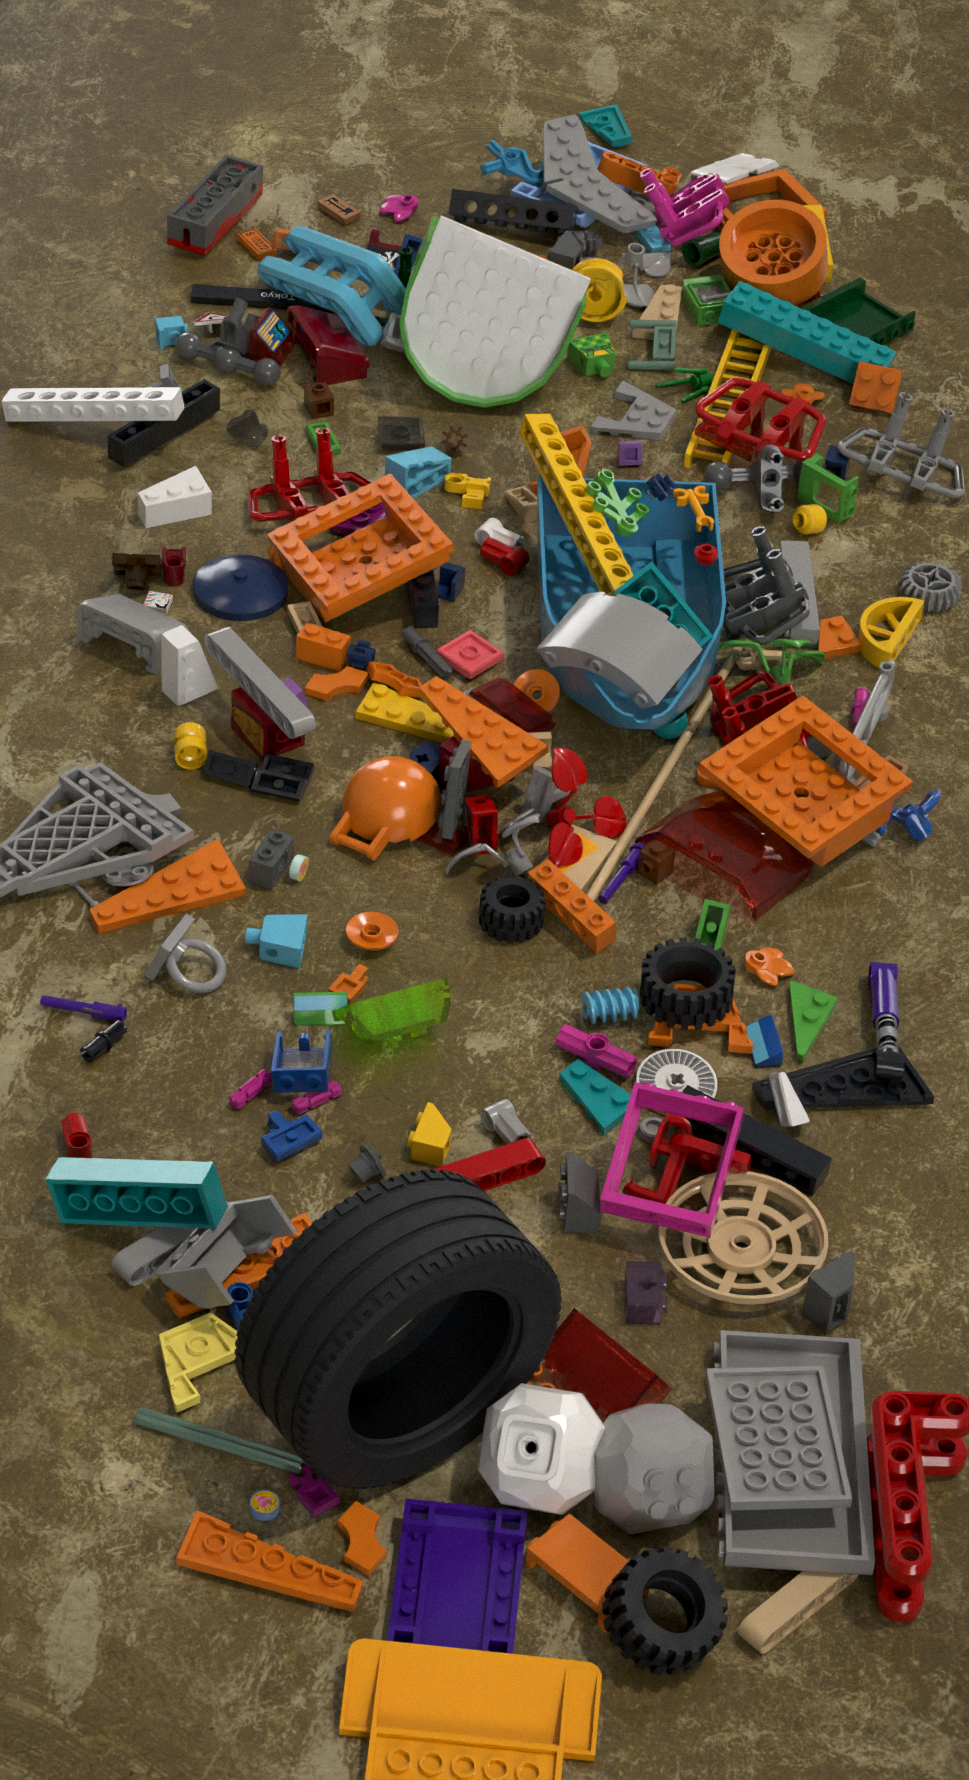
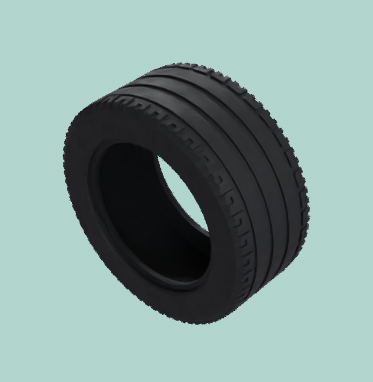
M424 1169L420 1172L417 1170L412 1171L409 1174L405 1172L401 1173L398 1177L394 1175L388 1180H380L376 1185L371 1184L365 1190L361 1189L353 1196L345 1198L343 1202L337 1203L330 1211L327 1210L323 1213L322 1217L318 1220H314L312 1225L305 1228L302 1234L296 1237L292 1244L282 1251L283 1254L276 1258L274 1265L266 1271V1276L260 1280L259 1287L252 1293L253 1297L247 1303L248 1308L243 1312L244 1318L240 1321V1329L236 1335L238 1338L235 1341V1346L237 1347L235 1349V1363L237 1365L236 1370L239 1373L238 1376L250 1397L256 1402L302 1461L319 1478L331 1485H336L340 1488L344 1487L345 1489L377 1488L380 1485L383 1487L390 1483L394 1484L400 1480H406L412 1475L416 1476L460 1451L483 1433L487 1408L521 1383L527 1384L532 1379L534 1372L541 1365L540 1362L545 1358L546 1352L551 1346L550 1342L554 1339V1332L558 1327L557 1322L560 1319L559 1312L561 1311L560 1303L562 1302V1297L560 1296L561 1289L559 1288L560 1283L555 1271L541 1252L524 1236L487 1193L472 1180L459 1173L447 1172L446 1170L438 1171L437 1169H432L428 1171Z

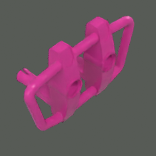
M651 168L641 172L640 177L647 186L644 192L653 204L655 217L660 224L659 231L665 242L678 246L713 230L723 221V210L730 201L723 190L725 187L723 180L717 173L712 176H698L670 197L662 183L653 174Z

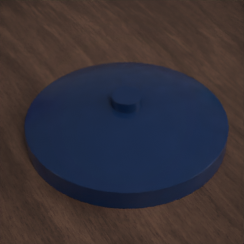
M245 554L227 555L207 562L197 571L193 580V594L199 606L216 617L232 621H251L267 617L284 605L288 597V579L279 566L267 559Z

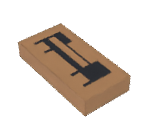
M334 194L318 200L317 207L343 225L361 218L360 211Z

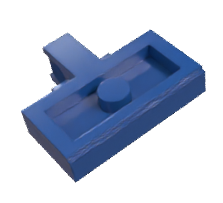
M276 1110L268 1114L267 1126L270 1128V1133L261 1137V1145L278 1162L322 1140L323 1133L307 1114L294 1121H286L279 1111Z

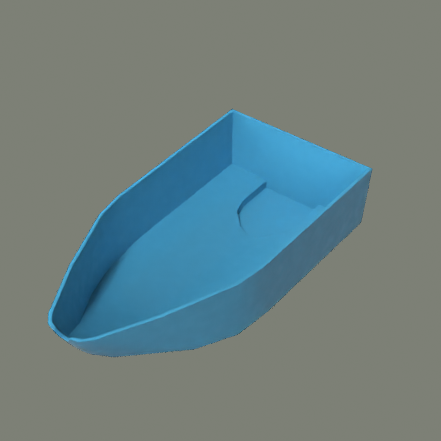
M538 476L537 550L542 643L582 595L599 592L542 477ZM584 478L586 484H588L589 481H594L595 479ZM615 479L613 483L621 501L626 497L630 488H636L642 493L638 503H642L649 508L647 516L636 523L638 531L631 537H623L615 530L616 523L602 513L610 531L614 534L619 548L622 550L627 564L630 565L633 575L652 561L714 638L701 647L703 650L685 670L681 678H679L676 688L670 689L658 705L642 710L623 690L596 673L572 666L550 668L546 663L548 672L556 678L559 686L568 697L611 726L625 729H659L665 727L699 699L708 684V679L713 676L726 607L715 483L674 481L675 484L671 486L673 490L681 488L685 490L692 489L693 491L697 486H705V493L709 494V501L706 504L700 505L705 515L714 519V526L712 531L709 530V527L702 526L701 532L695 529L696 517L689 502L682 507L676 506L677 499H673V493L662 501H659L657 497L652 500L645 491L649 488L646 483L648 480ZM600 490V492L608 496L605 490ZM633 503L626 510L628 516L633 514L637 503ZM710 544L718 550V558L712 565L705 566L696 561L694 550L697 546Z

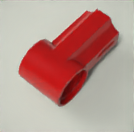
M489 537L480 548V556L499 564L501 570L509 576L517 573L530 560L528 552L523 547L515 546L512 549Z
M78 1112L68 1113L61 1120L67 1148V1158H93L92 1140L88 1133L85 1116L79 1115Z

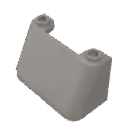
M121 594L87 599L77 607L78 639L88 643L93 637L98 638L105 632L136 647V657L141 658L143 656L148 663L146 671L155 675L161 671V634L181 625L189 631L186 624Z

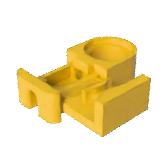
M461 473L445 475L444 489L451 493L463 494L462 507L482 510L484 495L487 497L490 491V477L487 479L467 477L468 474Z

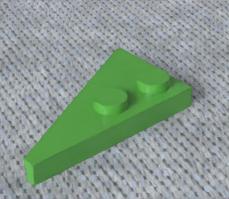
M791 980L788 991L791 998L792 1027L796 1042L795 1054L798 1057V1062L803 1063L835 1009L838 997Z

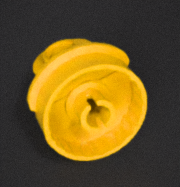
M593 258L580 262L572 269V271L591 278L586 289V307L581 316L582 319L590 322H603L614 318L623 310L627 303V296L625 295V286L622 279L623 272L616 264L605 259Z

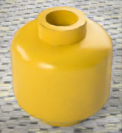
M818 504L801 505L793 515V525L803 535L820 533L826 527V512Z

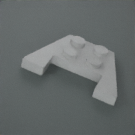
M622 381L615 391V399L633 404L620 422L598 416L591 426L590 434L599 435V431L610 432V436L618 437L620 433L632 434V438L661 440L676 418L677 409Z

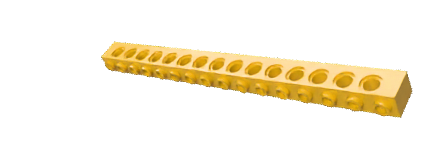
M525 414L519 434L599 592H606V595L616 596L613 592L634 576L630 565L627 564L622 550L614 538V534L606 523L605 517L601 512L596 511L592 507L594 498L585 492L587 484L581 470L577 467L574 457L570 453L566 441L559 432L558 426L551 414ZM677 680L676 683L672 686L671 689H675V688H676V685H677V683H678V680Z

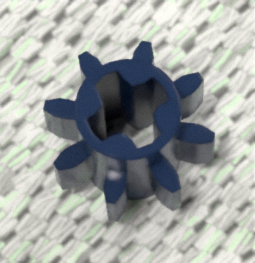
M659 472L646 482L649 488L645 491L652 500L657 497L659 501H662L674 492L671 486L675 483L668 474L663 476Z
M358 639L357 645H350L347 661L353 662L352 667L365 671L366 665L368 666V663L371 661L374 662L376 649L370 648L371 643Z

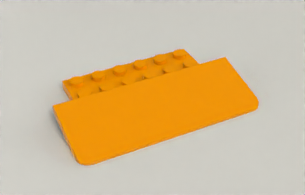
M359 1639L351 1644L348 1651L339 1735L370 1738L365 1780H561L563 1758L595 1761L602 1673L598 1666L586 1661L375 1639Z

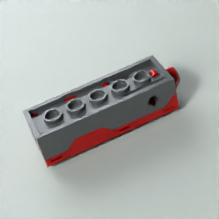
M225 155L167 215V244L179 249L195 252L198 255H206L263 195V165Z

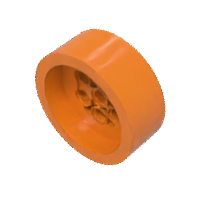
M787 200L760 201L736 212L723 227L719 240L721 271L731 292L741 281L763 292H768L783 301H788L794 306H798L811 299L824 284L828 272L826 232L821 220L807 207Z

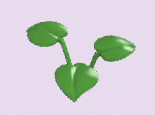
M776 639L770 641L769 646L771 647L782 646L781 665L773 666V671H770L762 648L757 642L730 640L721 643L718 647V651L730 647L757 649L765 671L774 677L779 686L790 683L791 669L795 659L813 660L821 665L825 660V653L823 651L811 650L786 654L788 646L800 648L801 646L810 645L811 641L805 639ZM786 659H789L788 666H786Z

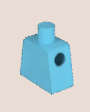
M266 915L262 929H246L245 943L260 945L259 958L262 960L301 968L307 936V915Z

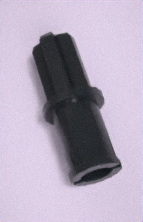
M117 1020L104 1032H97L95 1038L80 1049L83 1059L91 1063L104 1051L111 1050L113 1043L127 1032V1027L122 1021Z

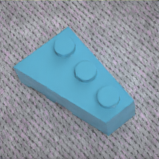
M432 446L388 455L385 457V476L391 473L409 495L415 499L444 481L445 475L451 473L452 458Z

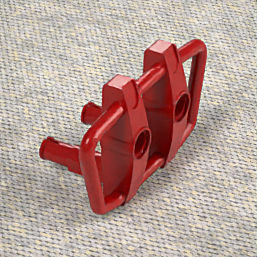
M731 378L701 399L695 406V413L699 418L718 428L716 432L717 441L729 446L735 439H739L756 447V458L759 451L767 445H775L783 456L798 461L811 458L816 451L827 422L825 415L810 406L808 401L799 397L794 399L771 389V385L764 382H754L742 378ZM734 387L747 389L732 402V406L723 421L704 410L705 407ZM771 398L785 404L786 406L777 415L772 417L770 424L764 432L765 402L767 399ZM808 414L817 423L807 449L803 451L804 418ZM750 425V434L743 432ZM789 442V448L784 447Z
M324 427L322 428V433L320 428L316 429L317 468H314V476L290 480L286 437L278 435L277 440V437L273 436L271 438L273 476H270V484L251 489L248 492L249 516L257 522L284 519L294 521L317 510L319 507L349 494L343 481H352L360 487L366 486L371 482L355 472H334L333 450L331 449L330 440L331 430ZM316 485L324 504L307 507L298 488ZM273 493L280 511L258 512L257 497Z
M764 671L752 674L729 690H726L723 678L720 675H714L707 681L713 700L710 719L717 736H721L725 746L746 733V730L752 729L798 699L790 683L779 686L774 677ZM760 681H764L770 688V690L751 695L736 704L732 701V699ZM802 727L799 742L808 748L806 739L811 734Z

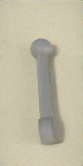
M731 292L708 297L702 295L700 301L707 303L710 300L726 298Z
M77 881L68 883L69 886H74L88 901L90 908L99 904L98 901H94L84 891Z

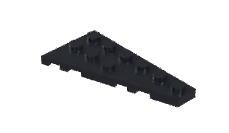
M898 1045L899 1053H904ZM878 1047L785 1073L803 1108L933 1104L935 1098L905 1054L902 1080L874 1078V1059ZM769 1078L753 1082L752 1092L764 1109L776 1108Z

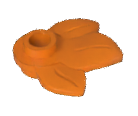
M805 383L796 384L794 389H781L782 394L794 399L799 397L808 401L810 406H812L814 400H822L825 397V393L814 391L813 386Z
M765 947L759 951H748L744 956L745 969L757 975L761 981L768 985L776 987L778 977L793 976L795 973L792 965L782 958L783 953L778 949Z

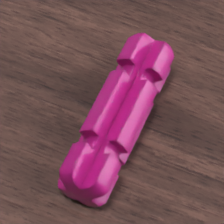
M266 1069L259 1071L238 1089L239 1091H235L229 1096V1104L235 1109H240L246 1102L261 1092L263 1088L272 1083V1074Z
M333 1080L329 1082V1090L326 1092H308L303 1095L304 1098L299 1096L291 1101L292 1110L300 1115L308 1111L307 1108L317 1107L329 1101V1097L333 1099L341 1095V1086L337 1081Z

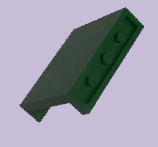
M861 277L801 307L803 310H808L818 317L828 319L838 326L848 328L850 331L867 337L880 345H885L912 331L915 326V311L902 316L865 293L866 281Z

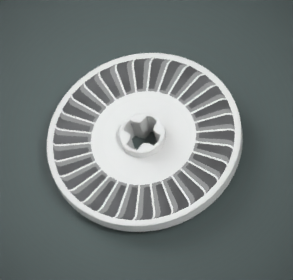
M682 1049L657 1051L649 1055L641 1063L637 1071L636 1083H651L658 1088L666 1090L677 1089L683 1091L689 1085L713 1098L716 1096L717 1077L714 1070L702 1057L690 1051ZM656 1111L660 1114L666 1115L665 1112Z

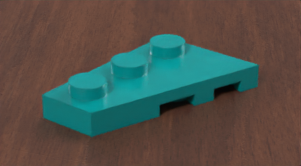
M617 104L578 112L579 120L610 146L622 147L632 143V136Z
M579 1059L560 1072L559 1081L574 1100L583 1105L586 1109L585 1114L590 1120L594 1119L599 1126L598 1130L603 1136L624 1120L631 1096L630 1093Z

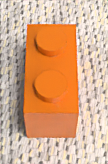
M306 622L296 636V659L340 672L348 662L347 655L351 636Z

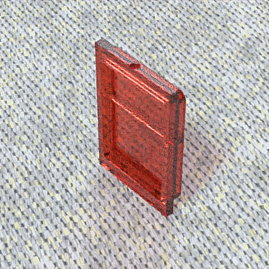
M505 678L492 680L471 690L469 693L482 705L527 733L547 732L556 726V723L552 721L553 716Z

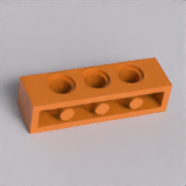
M546 859L528 872V879L532 880V884H538L540 890H543L545 906L596 954L616 941V922L549 859Z

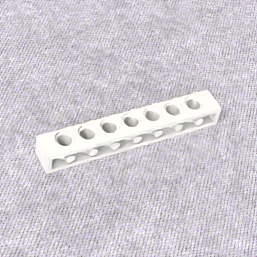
M181 387L10 389L1 401L6 421H176L184 409Z

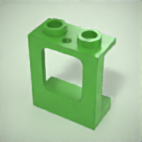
M816 453L811 458L802 462L797 499L806 505L818 504L822 506L828 518L841 523L845 519L850 518L855 512L859 477L856 476L848 482L842 480L822 468L824 457ZM820 481L838 491L837 511L816 500L815 496L819 493Z

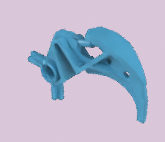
M492 140L487 145V149L496 159L480 165L483 175L499 171L505 176L515 175L525 180L527 184L539 187L543 183V160L540 169L534 170L525 149L515 147L503 149L495 140ZM590 147L591 152H592V155H593V158H594V160H595L596 154H595V152L592 150V148Z

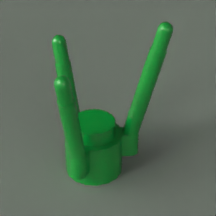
M674 368V372L690 373L693 375L686 379L655 384L656 387H666L691 383V386L698 390L682 398L681 402L684 403L702 393L709 392L713 377L706 368Z

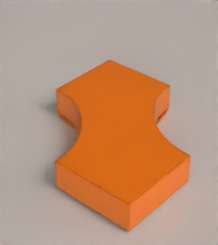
M372 661L368 663L367 671L372 680L391 686L400 695L421 698L419 687L422 686L419 678L408 676L398 671L391 664Z
M348 666L335 674L320 675L314 673L305 686V694L325 701L342 693L358 694L369 680V673Z
M355 1501L338 1519L337 1527L346 1535L350 1544L348 1551L344 1555V1562L369 1577L386 1559L387 1550L380 1545L375 1536V1531L380 1523V1515Z

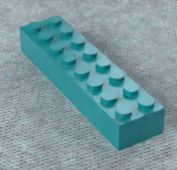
M741 281L724 301L718 323L852 384L855 381L859 361L891 368L897 353L887 346L871 341L869 338L860 336L848 328L838 326L828 319L818 317L808 310L796 307L788 301H783L768 292H763Z

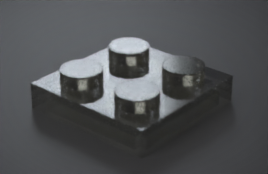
M378 416L379 451H411L425 448L423 417Z

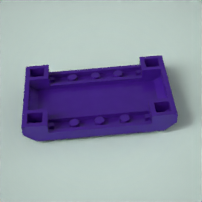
M405 1498L387 1641L513 1654L527 1511Z

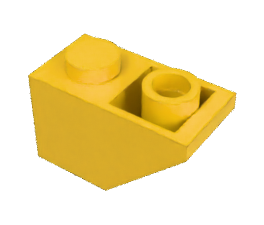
M427 1102L424 1112L418 1113L415 1125L417 1129L410 1132L407 1147L411 1148V1160L440 1167L444 1165L450 1150L452 1129L435 1105Z

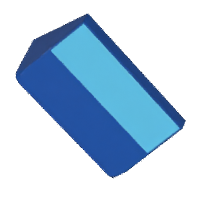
M766 1016L747 1025V1036L753 1042L751 1055L755 1068L781 1066L783 1049L773 1016Z

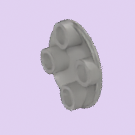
M111 856L109 858L112 859L120 856ZM149 862L103 874L102 878L111 885L131 886L148 879L152 875L154 868L153 864Z

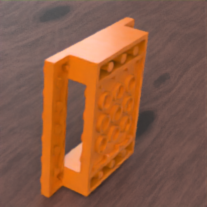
M391 473L267 534L269 542L279 553L285 575L307 602L311 601L314 610L325 623L450 561L449 553L455 551L451 540ZM381 502L383 503L386 517L356 530L354 533L336 540L328 546L311 553L302 542Z
M803 695L701 761L698 768L700 772L820 867L888 822L894 800L910 790L913 785V781ZM802 727L872 783L860 790L799 742ZM796 794H801V795H804L805 797H799V798H798V797L796 796Z

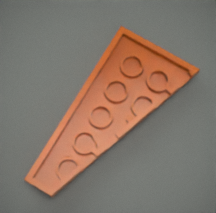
M219 839L154 873L145 881L132 885L90 908V918L99 934L246 896V887Z

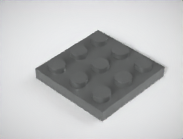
M462 740L459 748H454L453 757H450L449 766H446L444 781H447L446 790L444 789L441 802L445 806L439 820V828L443 829L442 838H453L464 812L472 741Z

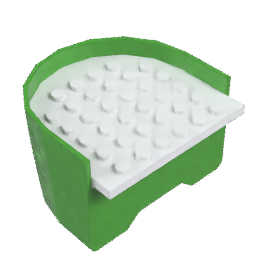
M440 216V219L432 217L414 259L399 325L406 357L425 384L451 401L483 408L518 402L543 386L563 359L586 307V289L591 278L444 216Z

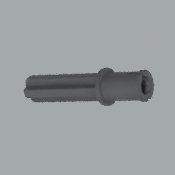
M412 626L405 628L401 636L412 647V651L415 654H419L442 679L450 678L453 669L429 645L428 639L422 638Z

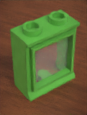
M723 274L689 278L682 281L681 298L697 326L717 324L726 298L702 303L700 297L702 295L708 297L729 293L731 290L725 282Z

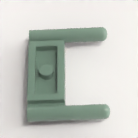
M630 320V328L654 329L653 361H628L626 367L634 370H673L675 367L677 320Z

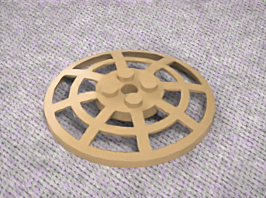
M740 1171L739 1174L728 1173L725 1186L756 1187V1191L752 1201L733 1199L720 1202L716 1217L717 1223L714 1225L711 1238L680 1231L683 1233V1250L686 1258L673 1259L666 1244L667 1228L658 1226V1242L661 1253L667 1265L677 1277L704 1295L735 1304L755 1305L772 1303L799 1293L807 1287L808 1277L786 1290H783L778 1284L788 1278L797 1266L814 1267L812 1272L816 1269H822L828 1250V1231L824 1219L816 1206L791 1185L768 1175L754 1172L746 1173ZM716 1173L689 1181L679 1188L668 1199L666 1204L679 1207L689 1197L701 1192L708 1205ZM767 1191L776 1193L789 1200L804 1214L790 1222L780 1212L764 1205ZM707 1206L697 1212L705 1213ZM746 1209L749 1212L747 1216L727 1217L723 1210ZM760 1213L773 1219L781 1227L771 1231L767 1225L758 1220ZM809 1223L815 1229L818 1239V1257L800 1256L801 1242L797 1230ZM788 1236L792 1245V1255L775 1252L776 1241ZM691 1237L707 1243L708 1254L694 1256L691 1247ZM741 1242L747 1244L748 1247L741 1248L735 1244ZM772 1262L788 1265L774 1278H771L764 1270ZM715 1263L720 1268L726 1270L723 1279H720L709 1273L702 1266ZM694 1268L702 1277L719 1285L718 1290L693 1279L682 1269ZM737 1274H753L760 1283L740 1284L734 1283ZM767 1289L771 1294L755 1296L731 1294L730 1290L754 1291Z

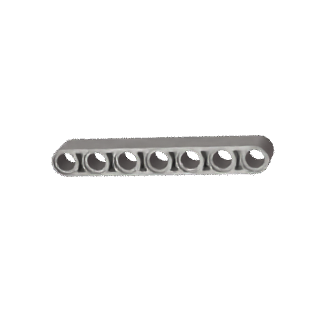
M225 627L205 635L204 642L208 652L290 739L300 737L316 729L315 718L308 708L230 627Z

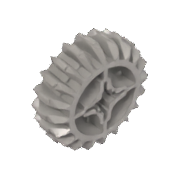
M922 561L921 564L914 562L912 566H907L906 570L902 571L898 584L900 597L924 600L923 609L927 610L928 613L931 610L938 613L940 609L947 611L948 607L954 608L962 592V582L960 576L956 575V571L950 570V566L944 567L941 563L934 564L932 561L930 563Z

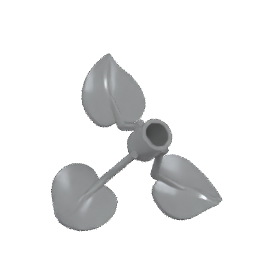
M631 243L628 245L627 252L622 253L616 265L619 267L625 260L626 266L634 269L633 285H624L627 304L647 308L654 296V292L647 284L637 285L638 268L648 276L664 277L670 270L671 252L644 254L645 248L641 244ZM584 257L581 258V262L587 259H593L597 257Z
M534 808L529 809L506 823L499 830L503 838L511 834L516 846L506 853L507 859H504L487 844L479 843L459 852L449 862L445 870L446 874L460 859L483 850L488 851L498 859L504 868L510 866L515 877L528 872L533 868V865L524 849L521 848L517 835L520 829L534 822L539 823L540 813L536 814Z

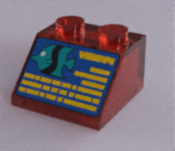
M268 307L250 329V360L257 362L263 358H271L279 366H282L285 358L294 349L292 331L273 308Z

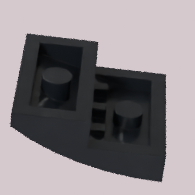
M266 753L261 768L257 770L251 791L300 802L315 770L314 763Z

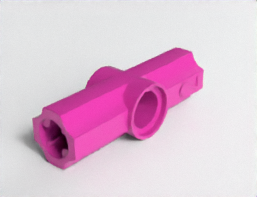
M564 1024L556 1038L555 1045L583 1057L584 1063L592 1069L604 1067L625 1078H629L637 1065L638 1057L610 1045L608 1037L604 1034L593 1033L589 1035Z

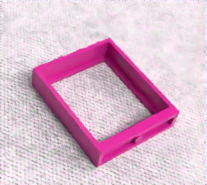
M634 1082L600 1198V1212L711 1238L742 1126L744 1108L732 1102L722 1103L702 1095L692 1096L684 1094L677 1089L666 1090L658 1088L651 1083L641 1084ZM642 1107L729 1127L705 1213L618 1193Z

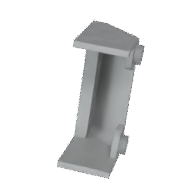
M273 1195L228 1202V1207L216 1229L196 1228L158 1268L156 1274L162 1283L199 1308L212 1309L217 1306L230 1305L234 1300L222 1284L229 1274L248 1254H263L271 1248V1242L275 1238L294 1235L297 1232Z

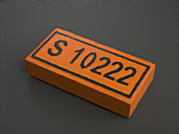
M256 228L237 233V240L258 261L263 260L266 256L277 255V249Z

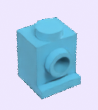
M181 316L155 318V337L160 349H164V346L175 345L179 335L189 332L188 325L184 324Z

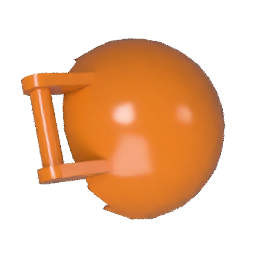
M386 756L366 763L351 776L346 785L342 800L343 817L332 831L329 839L330 843L336 846L344 845L366 854L368 859L376 860L388 842L397 843L406 839H410L411 842L429 830L440 813L442 797L436 780L425 767L409 758L401 756ZM351 829L357 835L373 841L369 845L346 835Z

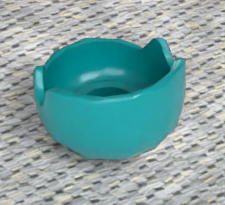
M683 711L665 727L652 730L660 738H678L685 732L688 726L687 714Z

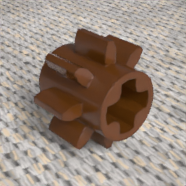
M450 425L449 433L442 431V434L446 436V440L441 441V444H448L447 452L451 448H455L456 452L459 453L458 447L461 445L467 447L463 443V439L467 438L468 435L460 433L462 430L461 426L457 431L453 430L452 425ZM452 433L461 437L456 446L452 442H448Z

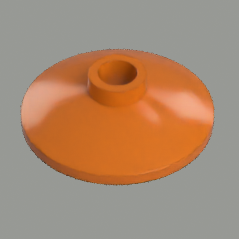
M540 669L530 670L520 675L512 688V700L515 707L521 713L531 717H539L549 713L555 708L560 698V687L556 678L549 672ZM539 692L542 694L539 699L533 698L535 693Z
M379 912L357 914L348 921L346 926V935L349 941L365 950H381L391 946L396 941L399 932L397 923L388 915Z

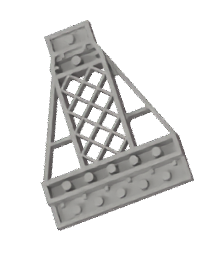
M99 762L86 770L78 765L59 775V783L10 837L0 844V898L11 891L17 896L153 862L194 839V830L103 763ZM62 796H67L75 802L53 815L48 812ZM78 825H91V827H78ZM96 825H106L107 827H96ZM58 836H70V838H58ZM76 836H88V838H76ZM124 841L129 842L139 850V852L112 859L103 853ZM37 848H49V850H37ZM55 848H68L67 850H55ZM34 859L47 860V861H46V862H34ZM89 860L97 861V863L79 867L80 865L86 863Z

